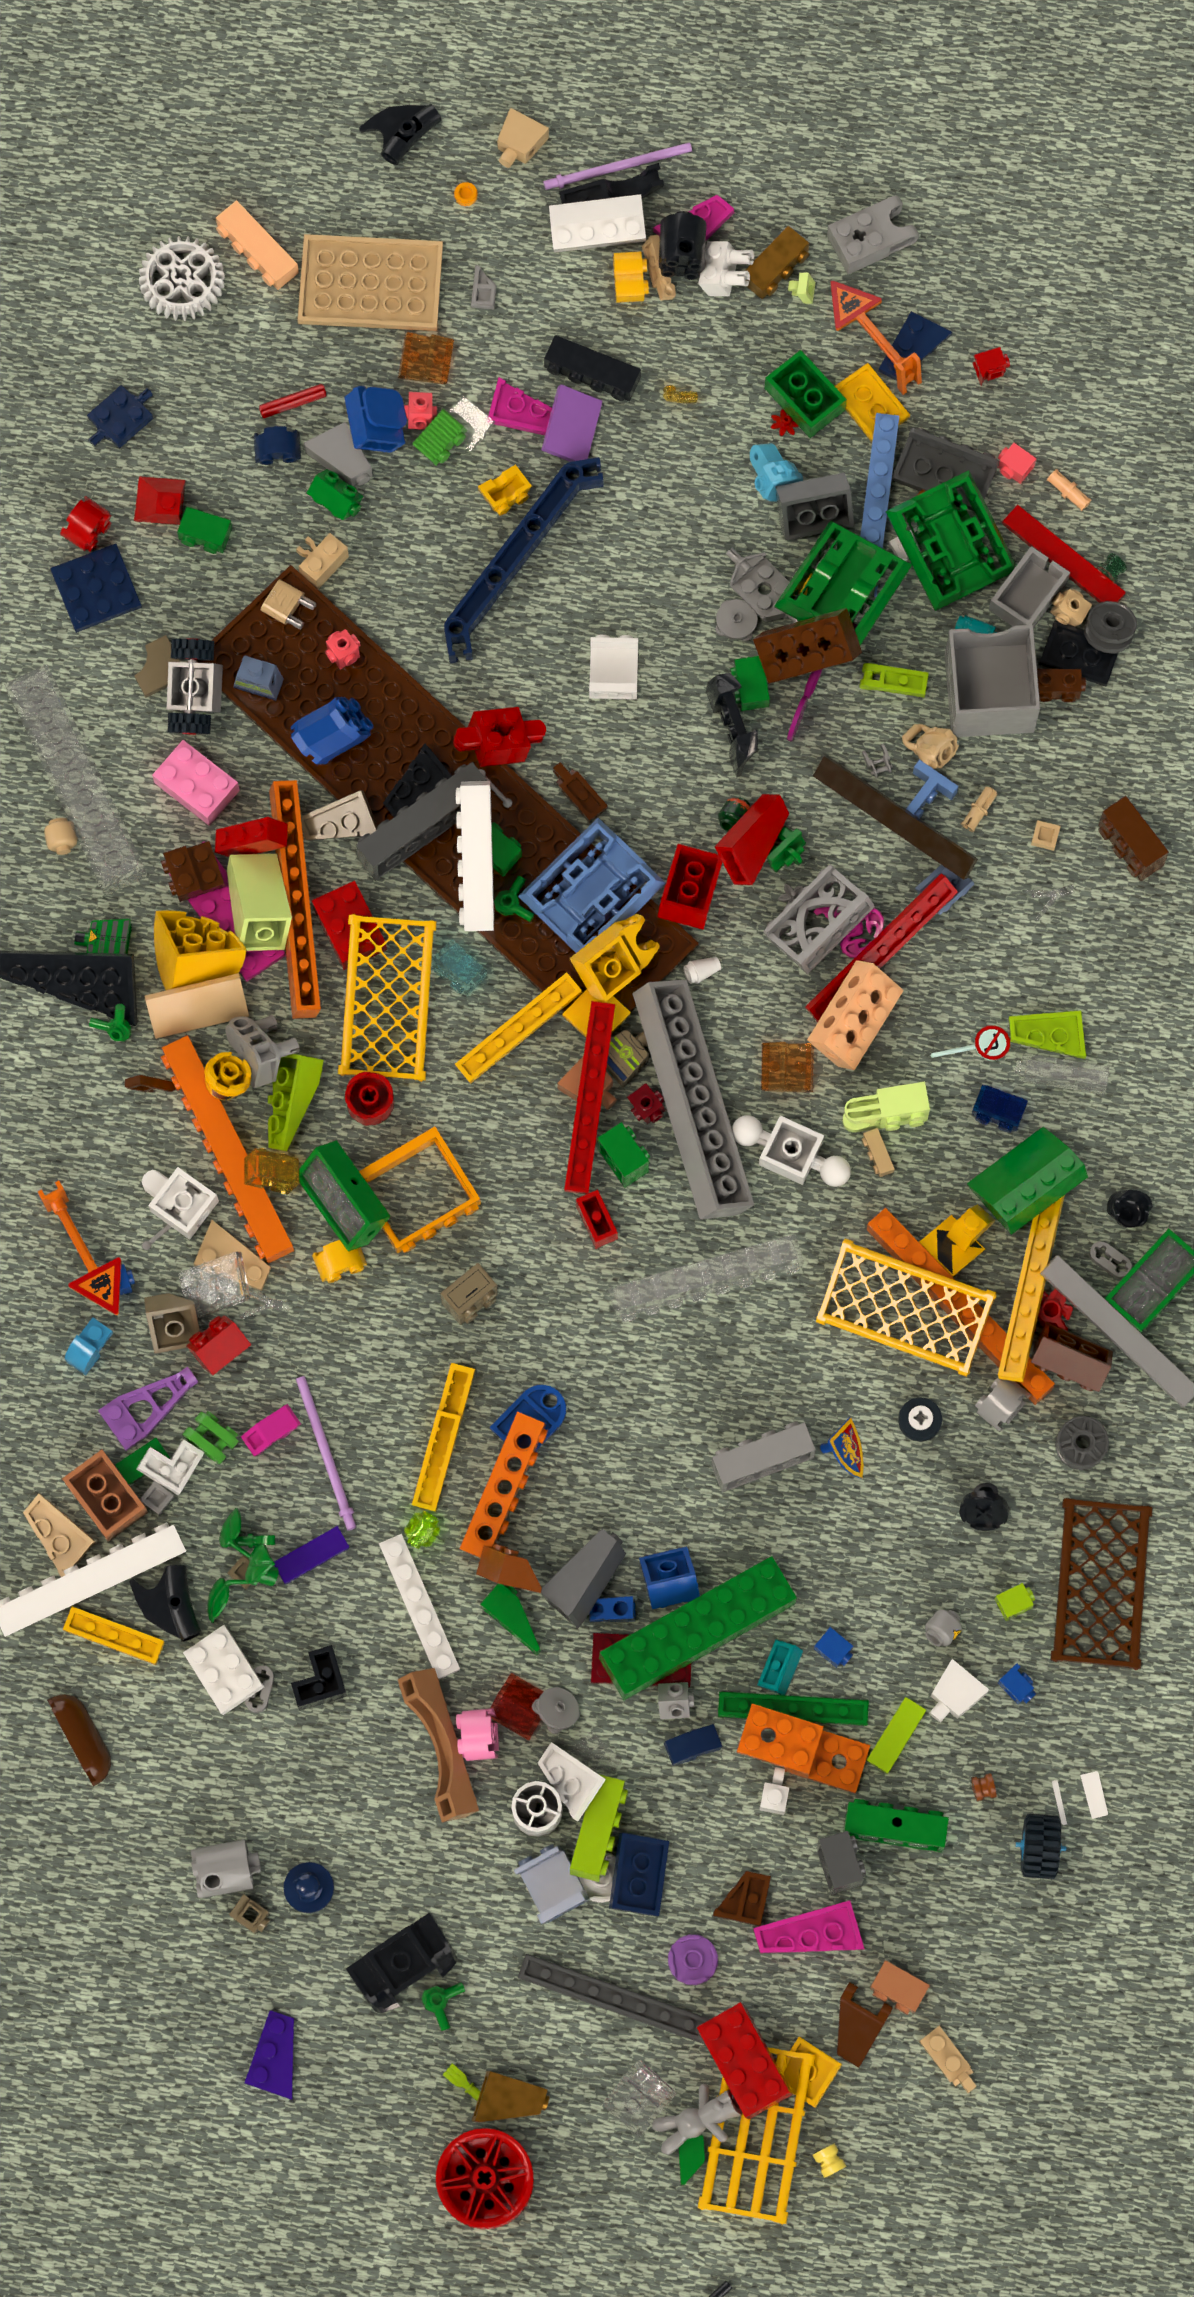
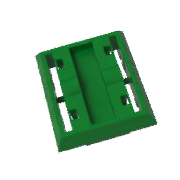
M969 470L885 511L934 611L1011 574L1016 567ZM958 488H963L980 524L976 516L970 518L967 512L968 508L966 504H963L961 494H958ZM956 500L959 501L961 504V509L959 511L957 510L954 504V501ZM912 522L917 523L918 531H914L911 525ZM907 523H908V525H909V527H910V529H911V531H912V533H913V535H914V537H915V539H916V541H917V543H918V545H919L920 551H919V549H918V547H917V545H916V543H915V541H914V538H913L911 532L908 531V530H906ZM985 534L1001 565L998 569L995 568L994 560L989 556V550L981 540L985 537ZM980 554H986L987 563L983 562ZM938 575L943 576V578H944V580H943V581H944V584H943V585H941V583H940V581H939V579H938V577H937ZM934 578L937 584L932 583Z
M830 520L774 607L797 619V621L847 608L853 623L857 614H863L868 605H870L871 607L855 629L861 646L911 569L912 564ZM833 540H835L830 549L828 550L827 554L825 555V557L822 559V557L824 556V550H827L833 542ZM887 569L893 571L873 601L875 587L879 584L881 577L885 575ZM810 574H813L807 582L804 589L802 590V592L800 593V595L798 596V598L794 600L795 595L799 594V592L802 589V586L804 585Z

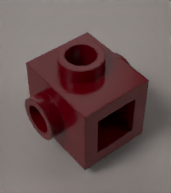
M647 1083L627 1097L634 1106L631 1112L638 1121L643 1119L647 1124L650 1122L655 1123L664 1116L663 1112L666 1111V1108L663 1106L665 1102L663 1096L658 1090L653 1092Z

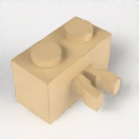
M331 533L317 547L308 536L305 542L310 546L312 552L303 550L300 546L296 549L299 555L306 557L298 566L300 574L318 590L349 557L348 547Z

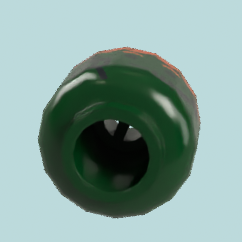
M744 798L728 799L718 813L721 828L728 832L750 808V803Z

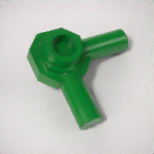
M518 876L509 890L499 892L494 900V906L496 911L505 916L515 913L531 922L535 914L520 906L517 896L526 882L523 877Z
M123 1004L115 1006V1018L109 1022L93 1017L90 1019L89 1027L107 1031L110 1038L114 1041L123 1042L131 1036V1026L124 1019L125 1006Z
M462 1982L446 1989L433 1986L424 1990L421 2000L425 2010L435 2013L441 2031L450 2028L444 2009L449 1998L465 1992Z

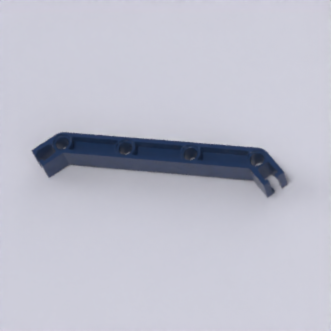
M600 457L568 462L560 469L447 618L444 624L449 663L458 662L455 651H452V645L460 643L465 644L466 649L463 650V655H466V661L473 660L470 635L577 493L582 490L603 487L602 473H598V476H583V473L601 471ZM570 474H575L578 476V478L575 480H570L567 478V476ZM531 525H537L540 527L537 531H531L528 529V527H530ZM493 576L501 578L499 582H491L489 579ZM455 627H459L462 629V631L458 634H453L450 632L451 629Z

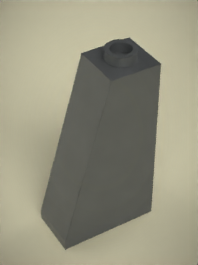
M601 1529L541 1590L545 1600L577 1629L586 1619L626 1555V1552L620 1546L623 1543L622 1540L615 1533L608 1534L604 1529Z

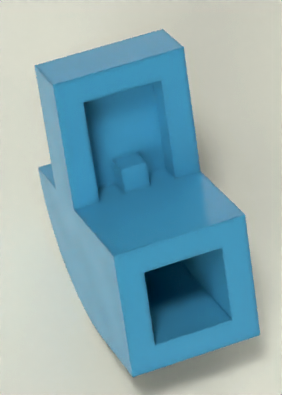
M92 1317L80 1335H76L65 1354V1361L86 1376L100 1358L99 1352L112 1336L113 1331Z

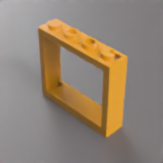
M435 1126L359 1171L365 1181L369 1183L435 1143L470 1199L401 1241L398 1240L389 1223L386 1222L382 1229L397 1253L411 1251L416 1247V1242L423 1238L425 1241L431 1239L437 1234L436 1230L443 1226L445 1228L453 1226L458 1222V1217L463 1214L467 1216L473 1214L479 1209L478 1205L481 1204L480 1197Z

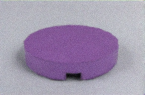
M689 1934L679 1938L672 1945L668 1954V1966L671 1974L679 1982L686 1985H699L707 1982L714 1975L718 1966V1954L714 1945L708 1939L700 1935Z

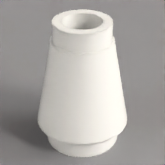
M716 956L689 961L684 966V974L690 984L694 982L698 984L721 970L720 961Z

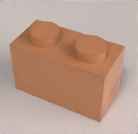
M885 1960L870 1989L874 1991L872 1994L874 1997L883 2002L889 1999L896 2003L895 2009L908 2015L909 2012L913 2014L916 2012L930 1985Z

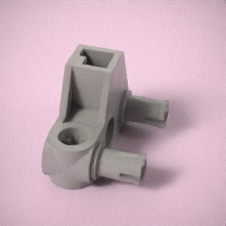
M273 1015L257 1021L245 1016L235 1017L229 1021V1025L225 1029L228 1042L238 1053L239 1059L242 1061L245 1059L250 1066V1085L253 1088L275 1082L281 1058L300 1051L296 1038L276 1044L265 1034L266 1032L277 1030V1026H274L277 1025V1021Z

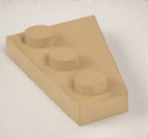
M211 1220L194 1261V1266L262 1291L271 1267Z

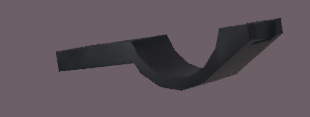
M660 164L649 165L641 174L626 180L610 181L600 179L559 191L561 203L567 204L640 194L641 198H645L665 186L664 181L660 180L658 170L661 169Z

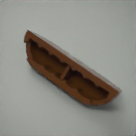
M60 1694L47 1699L91 1784L94 1787L101 1783L110 1771L111 1756L84 1704L76 1697L67 1694Z

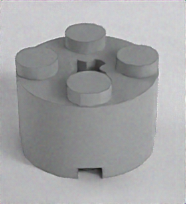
M998 1377L991 1385L993 1391L988 1396L983 1395L975 1407L978 1408L977 1414L997 1431L1001 1432L1004 1428L1000 1425L1005 1422L1009 1424L1026 1402L1022 1400L1024 1396L1029 1398L1031 1394L1017 1382L1002 1380Z

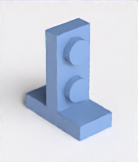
M919 759L914 766L913 774L923 780L925 784L906 810L920 819L924 813L922 810L926 802L931 804L937 796L938 792L935 790L952 800L957 794L958 785Z

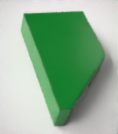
M703 2135L696 2138H688L679 2147L681 2185H685L705 2162Z

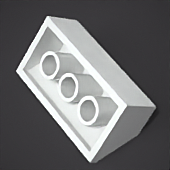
M641 194L549 206L554 252L646 241Z

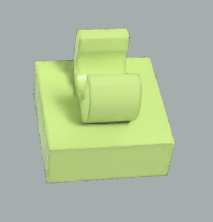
M808 272L799 273V281H789L788 291H792V295L798 296L803 303L813 304L816 282Z

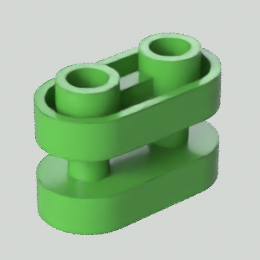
M200 1412L194 1419L199 1426L195 1430L188 1427L182 1436L220 1465L226 1458L221 1451L226 1446L233 1450L239 1442L236 1439L238 1434L228 1426L225 1428L217 1423L219 1419L211 1412ZM207 1431L218 1439L214 1445L202 1437Z

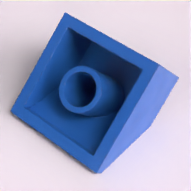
M687 1546L639 1558L652 1610L682 1602H690L700 1596L696 1573Z

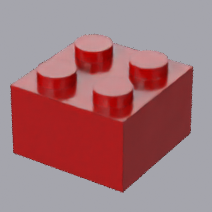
M225 1315L214 1318L208 1324L209 1328L202 1333L201 1331L195 1333L189 1339L190 1343L186 1345L200 1365L211 1375L216 1374L251 1346V1343L238 1326Z

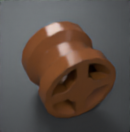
M991 1773L986 1774L982 1778L977 1776L971 1777L972 1788L977 1802L982 1801L985 1797H990L991 1799L997 1797Z

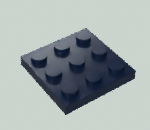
M116 543L50 568L76 633L142 608Z

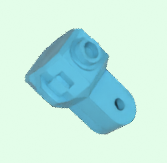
M758 444L751 447L750 461L758 474L754 482L755 488L760 492L763 499L770 502L777 501L775 486L803 481V476L798 472L794 463L783 460L774 444Z

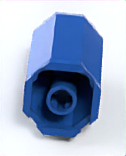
M335 697L328 704L297 720L291 726V730H294L291 738L303 755L307 757L310 754L314 757L312 762L316 765L327 764L334 757L366 740L374 727L373 723L364 716L360 710V704L354 698L348 700L345 697Z

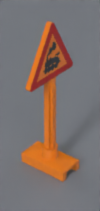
M831 281L836 331L857 320L894 364L897 388L902 395L907 393L906 385L911 381L915 380L918 385L921 384V362L918 355L914 352L907 358L901 357L865 314L881 304L882 299L839 282Z
M58 1180L55 1182L57 1190L44 1195L41 1189L38 1191V1194L47 1212L53 1210L54 1214L59 1216L88 1270L87 1274L70 1282L68 1286L107 1311L118 1315L121 1258L117 1257L97 1267L67 1212L68 1207L66 1203L69 1202V1199Z

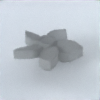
M785 884L784 891L786 894L781 895L778 901L788 902L787 904L793 902L800 895L803 886H797L793 890L790 885Z

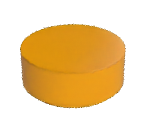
M469 182L457 185L454 191L456 202L462 206L474 204L478 196L476 187Z

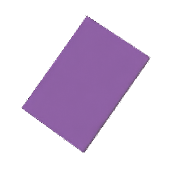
M562 384L559 385L541 450L569 462L588 459L602 400Z

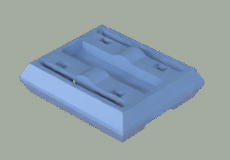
M597 818L518 897L577 953L597 937L593 936L585 943L613 915L615 916L598 931V935L615 922L635 915L666 882L606 824ZM599 836L603 839L601 843L599 842L595 846L596 848L593 851L591 850L587 854L588 856L582 862L577 859L573 864H570ZM600 850L602 854L594 859L595 852ZM566 868L562 873L563 880L558 885L556 884L552 888L553 890L548 892L545 898L539 902L536 898ZM645 882H647V883L641 888V894H635V895L630 899V901H629L620 911H618V910L620 909V907H621ZM635 884L637 887L629 893L630 886ZM557 892L559 896L555 900H551L552 894ZM589 926L593 927L594 930L587 936V928Z

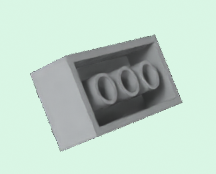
M798 1421L784 1426L785 1430L777 1433L775 1430L768 1431L761 1435V1439L752 1441V1439L744 1440L738 1443L739 1447L732 1450L726 1447L716 1451V1456L712 1457L711 1466L721 1492L723 1493L814 1459L816 1449L805 1422L801 1424Z

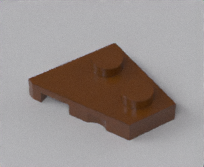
M746 1871L719 1907L715 1909L713 1917L761 1926L771 1876Z

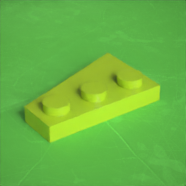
M1081 1010L1009 1016L1011 1042L1086 1059Z

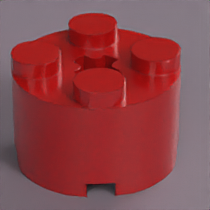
M85 496L84 501L80 500L67 517L66 521L69 525L67 529L62 527L60 535L83 551L87 550L91 553L98 544V540H96L100 533L105 534L110 528L112 522L109 520L112 515H110V511Z
M361 1072L349 1081L345 1091V1102L350 1116L358 1123L369 1126L380 1124L391 1115L394 1109V1094L392 1086L386 1077L379 1073ZM369 1095L374 1100L370 1102L365 1097Z

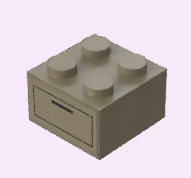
M479 1263L440 1293L441 1303L459 1325L464 1322L466 1324L472 1322L478 1316L476 1312L482 1307L487 1309L493 1305L498 1295L497 1284Z

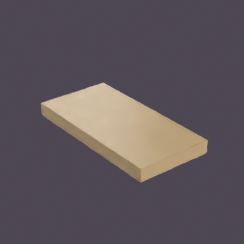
M239 973L145 995L155 1039L229 1022L235 1017H250Z

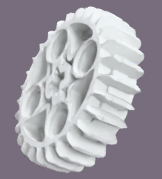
M180 236L177 237V242H173L169 237L167 245L160 241V249L153 246V255L146 253L147 261L142 260L143 268L139 269L141 276L139 277L140 290L144 294V300L149 302L150 308L156 307L158 315L164 311L166 319L172 313L175 321L178 315H182L183 320L186 321L187 314H190L195 319V312L197 311L203 316L204 307L211 311L210 302L217 304L216 296H222L221 288H224L223 280L225 278L223 265L220 263L219 256L214 255L213 248L207 249L206 242L199 246L197 238L193 243H190L189 236H187L185 242L181 241ZM189 253V255H187L183 260H181L176 254ZM165 260L171 261L169 265L161 264ZM198 261L204 262L201 266L194 265ZM156 269L162 278L153 285V273ZM211 272L210 286L207 287L202 279ZM162 291L170 292L166 296L159 295ZM195 292H202L201 296H192ZM180 297H183L188 303H175V302H176Z

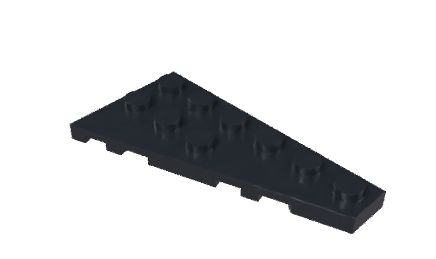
M0 950L1 979L20 986L25 985L34 988L37 992L48 993L56 996L59 1000L90 1011L95 1010L104 1013L107 1017L113 1019L115 1018V1006L123 1004L125 1006L124 1019L128 1021L129 1025H137L134 954Z

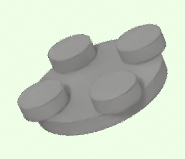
M726 600L721 604L717 612L715 631L719 636L747 642L751 640L756 629L758 614L744 600Z
M561 1687L545 1690L539 1699H536L532 1704L533 1711L539 1714L552 1734H558L561 1730L571 1727L580 1718L577 1700L569 1691Z

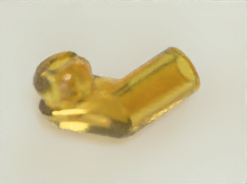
M667 385L663 389V397L668 402H697L698 395L696 391H676L673 385Z

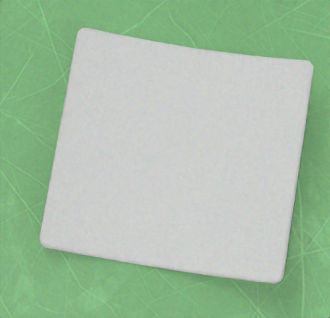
M1098 1771L1080 1775L1092 1819L1108 1815ZM1054 1780L1052 1785L1061 1823L1066 1825L1067 1822L1058 1780Z

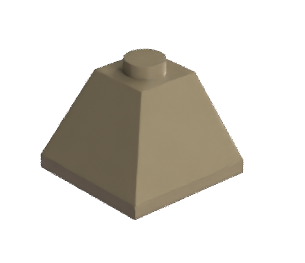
M170 1293L145 1297V1311L154 1353L187 1348L186 1345L190 1343L189 1339L200 1331L194 1301Z

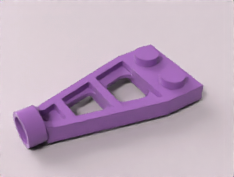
M187 1366L175 1375L118 1396L99 1409L98 1412L124 1449L128 1451L147 1438L198 1381ZM181 1378H184L187 1382L185 1385L181 1384ZM163 1387L170 1388L173 1393L172 1398L163 1406H158L153 1400L152 1394ZM146 1400L151 1404L153 1411L148 1419L140 1424L129 1413V1407L133 1403Z

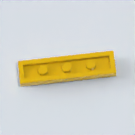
M73 1606L63 1627L65 1632L154 1665L157 1664L165 1641Z

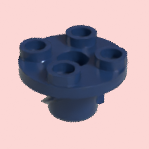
M301 1863L292 1868L285 1878V1898L299 1912L310 1914L318 1912L325 1908L333 1897V1879L328 1870L317 1863Z

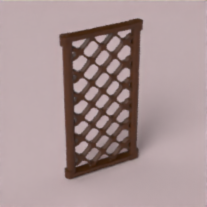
M1064 1498L1062 1503L1064 1522L1054 1651H1051L1050 1660L1053 1662L1064 1661L1125 1667L1134 1670L1141 1669L1142 1660L1139 1659L1148 1531L1149 1518L1152 1517L1153 1507ZM1075 1506L1092 1508L1084 1517L1074 1512ZM1098 1508L1116 1510V1513L1111 1518L1105 1519L1098 1511ZM1123 1511L1140 1512V1518L1131 1522L1123 1514ZM1092 1513H1096L1103 1521V1524L1096 1530H1092L1085 1522V1519ZM1117 1515L1122 1516L1128 1524L1120 1533L1116 1532L1110 1525V1521ZM1078 1524H1083L1090 1532V1535L1083 1541H1078L1075 1537H1072L1073 1527ZM1104 1526H1107L1114 1534V1538L1106 1544L1096 1535V1532ZM1128 1529H1133L1138 1533V1543L1132 1546H1128L1121 1538V1534ZM1090 1537H1094L1101 1545V1549L1093 1555L1089 1554L1083 1546V1543ZM1116 1539L1126 1548V1551L1119 1557H1115L1108 1549V1545ZM1077 1548H1081L1088 1556V1559L1080 1566L1070 1561L1071 1551ZM1103 1550L1113 1559L1105 1568L1100 1567L1094 1559ZM1126 1553L1137 1557L1136 1567L1131 1570H1126L1119 1562V1559ZM1090 1561L1099 1569V1573L1092 1579H1088L1081 1571V1568ZM1113 1564H1117L1124 1572V1575L1117 1581H1112L1106 1574V1570ZM1076 1572L1080 1573L1086 1580V1584L1079 1590L1069 1586V1575H1073ZM1100 1575H1104L1111 1583V1586L1104 1592H1099L1093 1585V1581ZM1125 1577L1135 1582L1134 1592L1128 1595L1123 1594L1117 1586ZM1086 1586H1091L1098 1595L1089 1604L1079 1595V1592ZM1112 1588L1116 1589L1122 1596V1600L1115 1606H1111L1104 1598V1594ZM1073 1597H1077L1084 1605V1609L1076 1615L1067 1610V1600ZM1099 1599L1103 1600L1109 1607V1611L1102 1617H1098L1091 1609V1605ZM1122 1602H1127L1130 1606H1133L1132 1616L1127 1619H1122L1116 1612V1607ZM1085 1610H1088L1096 1619L1095 1623L1088 1628L1083 1627L1077 1619ZM1109 1613H1114L1120 1620V1625L1114 1630H1109L1102 1622V1619ZM1072 1621L1076 1622L1082 1629V1633L1075 1639L1065 1635V1625ZM1096 1624H1100L1107 1632V1636L1099 1642L1095 1641L1089 1634V1630ZM1121 1626L1131 1631V1640L1125 1644H1121L1114 1636V1632ZM1083 1635H1087L1094 1643V1646L1086 1653L1082 1652L1076 1645V1641ZM1108 1637H1111L1119 1646L1118 1650L1112 1655H1107L1100 1646ZM1069 1646H1073L1080 1653V1657L1063 1655V1651ZM1097 1648L1105 1656V1659L1087 1658V1654ZM1119 1651H1123L1129 1655V1662L1112 1660V1657Z

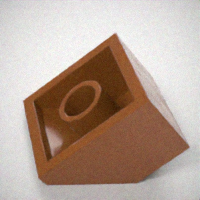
M494 1543L493 1547L483 1546L476 1575L499 1584L541 1593L542 1590L528 1560L518 1556L519 1551Z

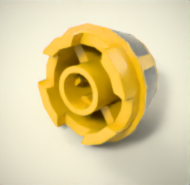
M221 1052L215 1055L205 1066L206 1088L217 1099L230 1100L243 1094L250 1086L251 1069L245 1059L242 1061L238 1057L233 1056L232 1052Z

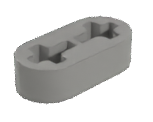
M1099 1241L1092 1245L1089 1251L1091 1261L1114 1278L1123 1279L1132 1269L1131 1261L1108 1243ZM1104 1248V1254L1110 1259L1107 1260L1103 1256L1097 1258L1095 1249L1100 1250ZM1113 1260L1117 1264L1125 1263L1124 1268L1127 1271L1116 1272L1117 1267L1111 1261Z
M258 1666L254 1669L258 1675L262 1671H266V1675L270 1678L269 1681L264 1680V1688L260 1690V1700L263 1701L262 1705L259 1704L257 1708H253V1703L250 1702L251 1698L255 1699L257 1693L245 1700L246 1707L253 1713L263 1712L269 1702L274 1675L267 1666Z

